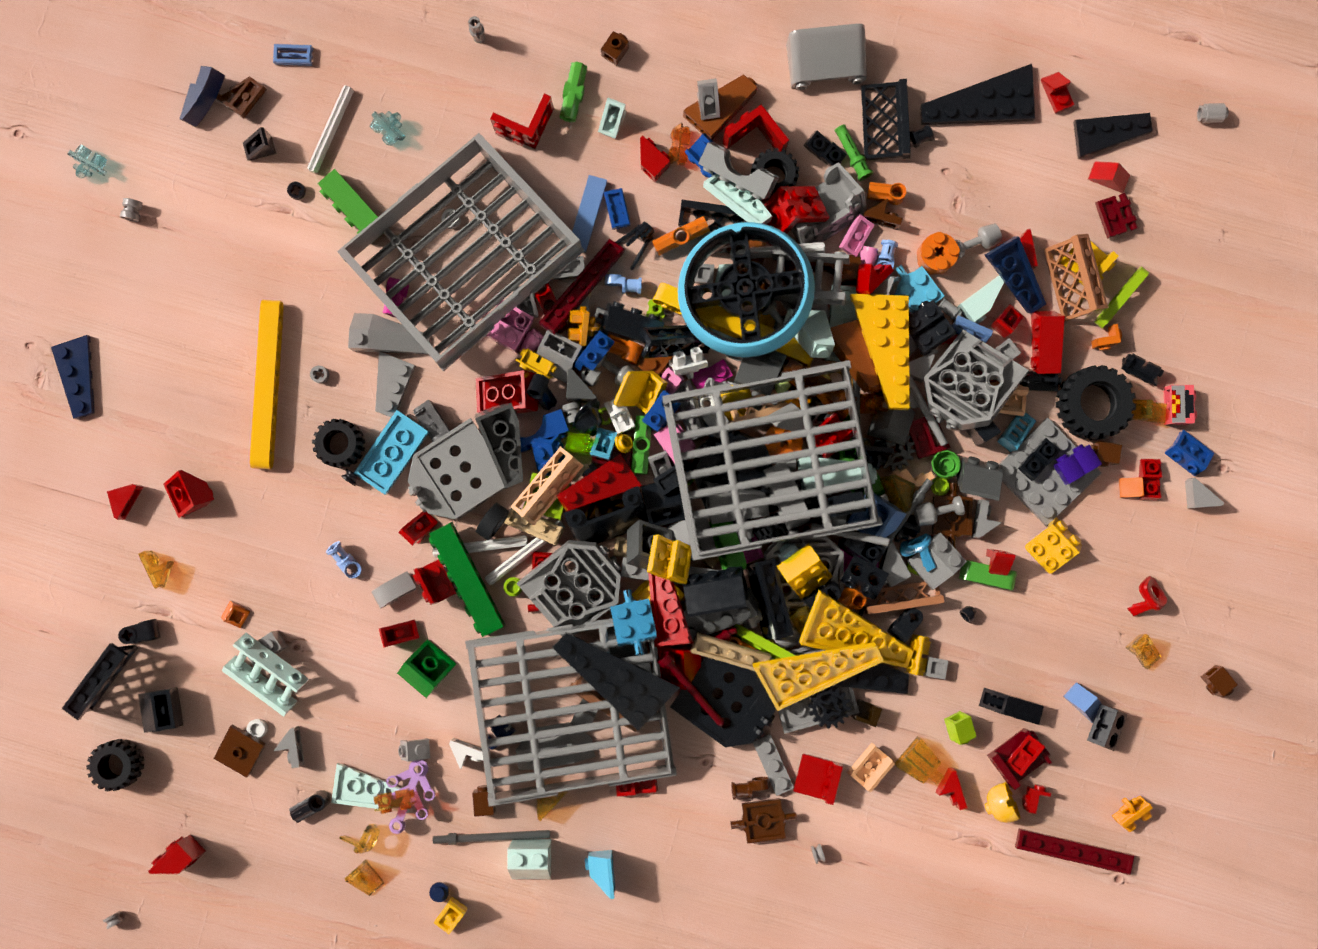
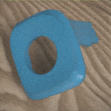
M926 533L901 543L900 553L902 556L908 557L920 553L923 567L926 568L927 572L936 568L928 547L932 541L931 535Z

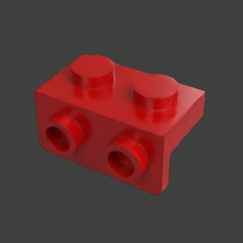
M834 412L819 426L839 423L841 421L838 414ZM845 429L814 436L816 447L847 442L854 435L852 429ZM835 452L821 454V456L828 459Z

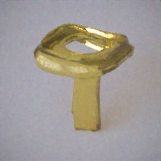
M368 824L359 842L346 835L340 836L339 839L354 845L353 851L362 854L372 850L380 830L376 824Z

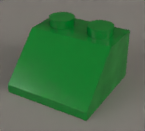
M427 639L404 662L397 674L427 698L455 667L456 663Z

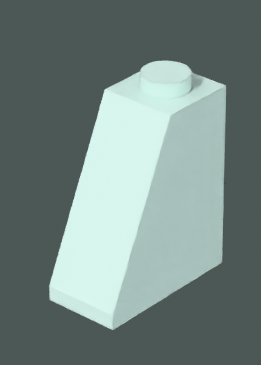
M788 309L783 323L789 319L794 309ZM811 310L805 324L794 338L810 357L829 358L835 343L825 310Z

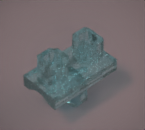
M376 111L373 112L371 116L374 119L369 127L376 133H380L383 128L387 131L382 137L386 145L392 146L397 140H404L406 136L398 129L402 127L400 123L401 115L398 112L394 114L390 111L386 114L383 112L379 114Z
M82 144L77 147L75 152L69 150L67 153L68 156L81 163L73 165V168L76 170V176L81 179L86 176L91 177L93 173L89 169L105 176L107 171L103 168L107 159L95 153L91 161L87 160L92 151Z

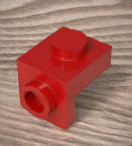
M1042 785L1027 786L1026 794L1022 798L1023 809L1029 813L1036 814L1040 795L1051 797L1052 793L1047 791L1046 787Z

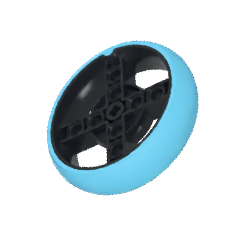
M755 222L730 224L704 237L687 256L678 281L679 307L690 331L697 339L711 349L734 357L764 355L788 343L805 324L815 295L813 270L801 247L783 231ZM749 240L761 241L777 247L791 259L796 270L771 274L764 266L751 260ZM731 244L733 264L723 271L717 283L694 286L697 273L703 263L714 252ZM740 249L746 250L743 255L736 254ZM741 268H748L745 274H740L739 270ZM784 280L790 282L786 287L780 286V283ZM768 283L770 287L767 290H762L760 288L761 285ZM745 286H748L747 292H743ZM724 290H731V293L728 296L722 295V292ZM705 293H712L710 298H702ZM799 293L798 302L789 319L774 332L761 337L759 315L767 310L775 296ZM721 305L726 312L740 318L742 340L728 339L711 331L702 322L696 309ZM752 305L753 309L751 311H743L745 306ZM748 324L756 325L752 331H747L746 326Z

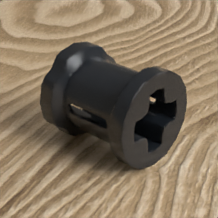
M925 125L924 128L918 131H910V140L913 146L917 148L923 142L934 140V134L931 127Z

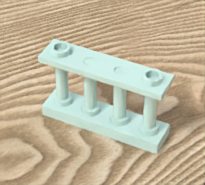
M245 633L233 644L240 651L239 655H235L223 667L222 672L284 717L297 703V700L291 696L293 691L297 692L309 678L248 633ZM246 656L255 662L254 667L244 662ZM262 668L271 674L269 679L260 673ZM277 680H280L287 686L285 691L276 685Z

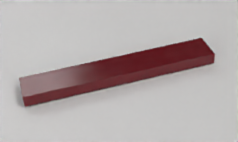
M609 239L542 317L539 324L555 335L570 318V311L576 310L624 254L625 249Z
M1021 828L1018 829L1015 844L1016 849L1131 875L1135 857L1132 854Z

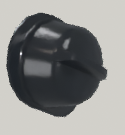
M597 399L591 400L581 407L575 416L572 428L579 430L583 435L590 434L594 437L603 423L599 413L600 401Z

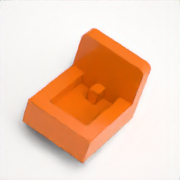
M1118 324L1108 327L1109 337L1097 338L1091 341L1092 349L1099 348V351L1109 350L1111 346L1121 343L1122 331Z

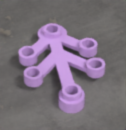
M424 760L412 761L408 770L396 776L391 775L386 780L387 786L393 788L400 781L411 777L407 786L391 794H384L379 799L380 805L386 807L392 801L404 796L396 818L392 819L389 823V829L394 834H399L406 828L404 818L411 799L417 810L416 817L419 820H424L429 815V811L424 807L416 789L419 780L424 790L423 797L426 801H431L436 796L426 777L428 765ZM417 765L422 769L420 773L415 772ZM390 778L396 779L395 785L390 784ZM427 791H431L433 793L432 798H427ZM383 797H388V804L383 803ZM420 810L426 812L425 817L419 815ZM395 822L400 824V829L394 828Z

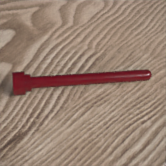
M669 651L664 652L657 659L660 666L669 669L716 724L722 726L724 724L722 717L674 664V656Z

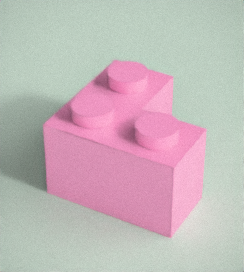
M677 424V433L684 432L681 426ZM667 425L654 434V437L662 449L667 452L673 465H675ZM691 439L679 441L681 452L692 451L696 447Z

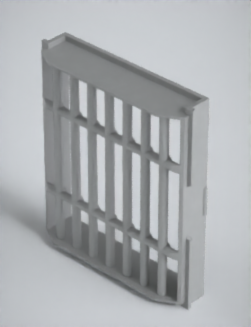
M478 133L421 182L415 184L403 194L396 203L337 252L444 372L492 331L496 323L531 293L535 294L585 250L582 248L579 238L485 138ZM481 152L487 161L460 184H456L450 177ZM493 167L498 175L471 198L468 197L463 191ZM505 180L511 188L485 210H480L475 204ZM444 182L452 190L398 236L390 230L391 226ZM517 193L523 201L496 224H493L487 217ZM458 196L464 203L412 248L408 249L402 243L455 197ZM529 206L536 214L510 236L505 237L500 230ZM470 209L476 217L423 262H419L414 255ZM539 220H542L548 226L520 251L512 245ZM482 222L488 231L436 275H431L427 268ZM384 233L390 240V243L360 266L354 257ZM554 233L560 241L537 261L530 264L524 257ZM495 236L500 242L496 248L450 287L444 289L439 284V281L491 237ZM565 246H567L562 252H560L555 258H553L548 264H546L541 270H539V271L537 272V270H538L540 267H542L547 261H549V260H550L554 255H556L561 249H563ZM397 248L402 253V256L375 279H372L366 272ZM507 249L513 256L459 303L451 297L453 293ZM409 261L415 269L384 293L379 285ZM519 262L525 271L476 313L468 316L463 309ZM421 274L427 282L397 307L391 301V298ZM532 276L527 282H525L521 287H519L514 293H512L507 299H505L500 305H498L493 311H491L487 316H485L480 322L476 324V322L479 319H481L493 307H495L499 302H501L506 296H508L527 278ZM433 287L439 296L411 320H408L403 312ZM445 301L451 307V310L421 334L415 326ZM458 315L464 323L436 347H433L427 340L453 317ZM470 328V330L466 334H464L459 340H457L452 346H450L446 351H444L440 355V353L445 348H447L452 342H454L458 337H460L465 331H467Z
M850 360L782 373L781 377L736 386L728 383L662 396L693 560L761 548L763 543L798 539L799 536L809 534L815 538L882 525L881 517H878L849 372L851 369ZM841 372L843 380L841 382L805 388L803 380L805 378ZM796 381L797 390L722 404L721 394ZM845 390L847 401L811 408L808 406L807 396ZM713 396L715 406L673 413L672 404ZM799 398L801 410L726 424L724 415L726 411ZM843 409L849 410L850 421L818 427L812 426V415ZM716 414L717 426L677 433L675 421ZM803 418L805 429L734 443L729 441L728 431ZM851 428L853 430L854 440L816 447L814 435ZM720 433L722 445L687 452L680 451V440ZM807 437L809 449L733 462L732 451ZM856 448L858 460L820 467L818 455ZM724 453L725 465L684 472L682 460ZM805 457L811 458L812 469L737 483L735 472L737 470ZM855 468L861 469L862 480L824 487L823 474ZM728 473L729 484L688 492L686 480ZM813 476L815 478L816 488L741 502L739 490ZM864 487L866 499L828 506L826 494ZM728 492L732 494L733 504L692 511L691 499ZM818 496L820 508L745 522L743 510ZM868 507L870 520L832 527L830 514ZM735 512L737 524L700 531L695 530L694 519ZM822 516L824 529L749 543L747 530ZM739 531L741 544L699 551L697 539Z
M613 618L586 622L583 625L573 626L571 624L551 627L537 632L532 630L465 641L466 649H468L489 806L555 796L558 792L604 784L616 786L677 775L676 767L673 763L665 704L647 721L659 720L661 732L622 738L621 726L631 725V723L625 718H619V712L607 700L534 712L532 700L593 691L595 689L589 683L531 692L530 680L578 672L572 666L528 672V660L560 655L554 649L526 653L524 640L560 635L566 632L573 633L599 629L600 641L589 644L610 653V648L618 647L617 639L608 640L607 627L614 626ZM654 639L645 641L649 643L650 654L621 658L632 664L651 661L652 674L661 677L660 664L657 662L659 658L657 647H654ZM516 641L518 654L477 660L476 647ZM519 662L520 674L480 680L479 668ZM522 682L523 694L483 700L481 688ZM525 702L526 713L492 719H486L485 707ZM610 708L611 720L537 731L535 720ZM524 721L528 723L529 733L493 739L488 738L487 727ZM613 727L614 739L544 751L539 750L538 739ZM662 740L664 751L625 757L623 747L625 745ZM530 741L531 753L491 759L490 747ZM616 747L617 759L542 770L541 759ZM665 759L666 764L627 771L626 765ZM533 760L534 772L494 779L493 767ZM612 767L619 768V773L544 785L545 778ZM536 780V786L496 793V786Z

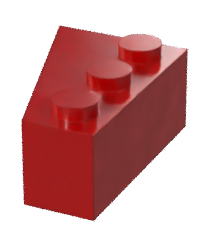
M1035 311L1031 314L1032 357L1030 363L1033 371L1038 374L1061 373L1065 316L1055 311Z

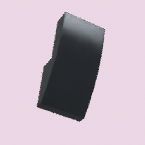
M818 130L814 131L803 145L828 166H833L838 162L841 163L847 155L834 142H829Z
M1045 438L1018 469L1031 481H1034L1061 450Z

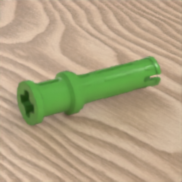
M843 124L837 127L835 133L851 160L850 166L855 169L858 181L867 179L874 172L869 169L865 161L866 157L860 154L846 125Z

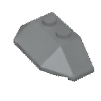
M566 722L561 724L537 727L536 729L537 731H543L575 725H573L570 722ZM585 732L538 739L540 751L593 743L592 737ZM530 741L521 742L516 749V755L532 752ZM588 751L541 759L542 768L572 764L595 757V752ZM533 760L518 763V769L534 770Z

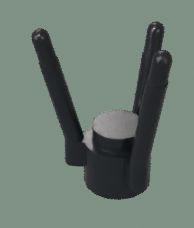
M645 221L615 242L620 244L633 234L635 235L626 243L627 247L636 239L642 242L645 240L630 267L631 270L635 268L648 244L653 240L651 235L655 231Z

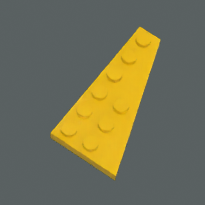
M850 294L866 346L875 366L876 375H878L882 386L881 389L887 407L890 410H908L910 408L909 296Z
M821 590L817 593L799 640L803 646L822 650L875 642L884 660L881 663L904 668L908 667L914 652L911 647Z
M873 642L752 663L775 708L779 711L869 669L884 660L876 643Z

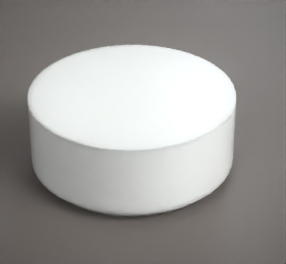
M445 210L442 213L441 220L444 221L456 210ZM461 217L447 228L454 229L458 227L461 223Z
M254 719L247 725V733L258 739L265 736L268 731L267 723L262 719Z

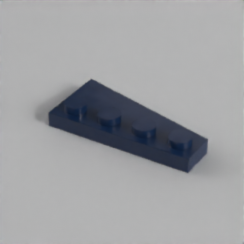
M1014 236L985 254V257L1027 313L1032 314L1046 305L1019 236Z
M89 335L51 347L73 419H79L95 413L94 391L91 384L93 373L90 366L92 356L89 348V343H91Z

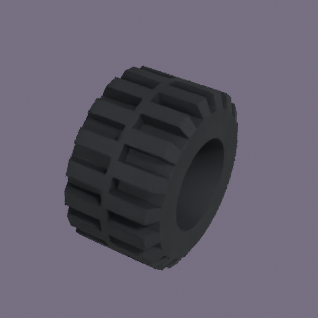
M774 148V151L767 149L765 153L761 152L759 157L755 158L750 174L754 173L757 169H766L772 166L778 167L784 172L785 179L782 182L776 183L770 198L780 186H796L799 177V166H796V159H792L793 155L791 153L785 154L786 150L782 149V152H779L778 148Z
M344 419L327 420L323 426H318V432H314L313 436H316V438L312 440V444L315 445L313 451L317 453L316 457L326 465L336 468L350 467V464H356V460L358 458L361 459L363 456L361 455V452L365 451V447H363L365 439L362 438L363 433L351 422ZM342 432L348 438V447L343 453L335 455L330 449V441L335 434Z
M116 739L97 746V749L91 752L93 756L88 757L87 761L90 764L86 765V770H90V773L87 774L88 777L93 778L92 784H98L97 788L100 790L105 788V791L109 792L112 790L118 791L135 783L142 774L140 770L144 769V764H141V761H144V756H140V753H142L141 749H136L137 745L135 743L130 744V740ZM112 754L118 756L123 763V770L120 775L114 774L109 768V759Z

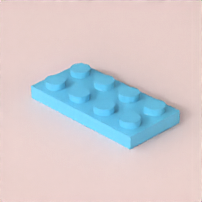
M396 410L354 471V474L384 495H387L429 434V431L399 410Z

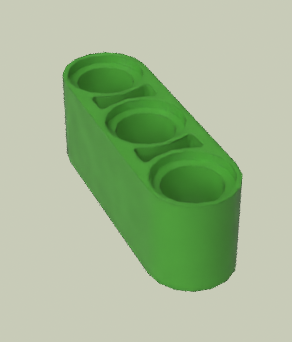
M733 521L716 524L709 522L710 528L732 525ZM736 532L713 536L716 549L740 544ZM743 551L718 556L723 570L732 566H742L743 570L747 567Z
M968 560L960 569L959 579L1014 591L1017 571L1010 570L1006 576L990 574L989 565Z

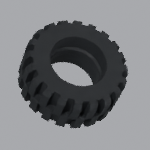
M1094 365L1083 368L1067 377V380L1063 381L1060 386L1062 389L1057 392L1056 397L1059 398V401L1055 402L1056 408L1060 409L1057 416L1058 418H1063L1064 422L1062 425L1064 428L1069 427V433L1079 435V438L1084 440L1105 439L1120 433V430L1125 429L1128 426L1127 422L1131 421L1134 417V414L1131 412L1136 410V403H1133V399H1136V394L1131 392L1130 388H1133L1131 382L1126 383L1125 379L1127 377L1124 374L1118 375V370L1114 368L1108 369L1104 365L1098 367ZM1093 385L1101 388L1109 397L1110 411L1107 417L1101 421L1089 418L1081 407V395L1088 386Z

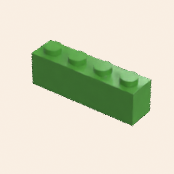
M335 169L317 183L322 188L319 192L327 200L329 198L333 200L332 206L339 214L343 212L347 216L344 220L351 227L356 226L358 228L357 234L378 218Z

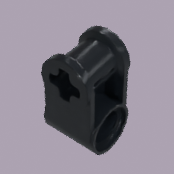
M828 581L826 584L813 590L802 601L811 611L819 590L837 601L841 596V591L836 582ZM828 589L834 590L835 593H834V594H831L830 592L828 593L827 590H828Z
M916 608L905 609L890 625L887 632L905 643L922 623V612ZM911 613L915 614V620L909 616Z
M157 619L139 622L138 624L122 628L118 634L120 642L123 644H136L161 638Z

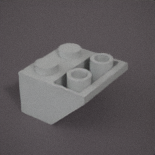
M547 330L537 350V354L540 355L537 362L539 363L541 358L544 357L555 363L557 369L554 373L551 372L550 374L567 383L568 370L570 368L574 369L578 357L583 352V347L557 333L554 335Z

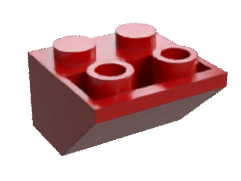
M191 834L185 838L181 836L166 848L167 851L160 854L152 861L151 864L153 866L148 872L150 874H180L192 866L206 850Z

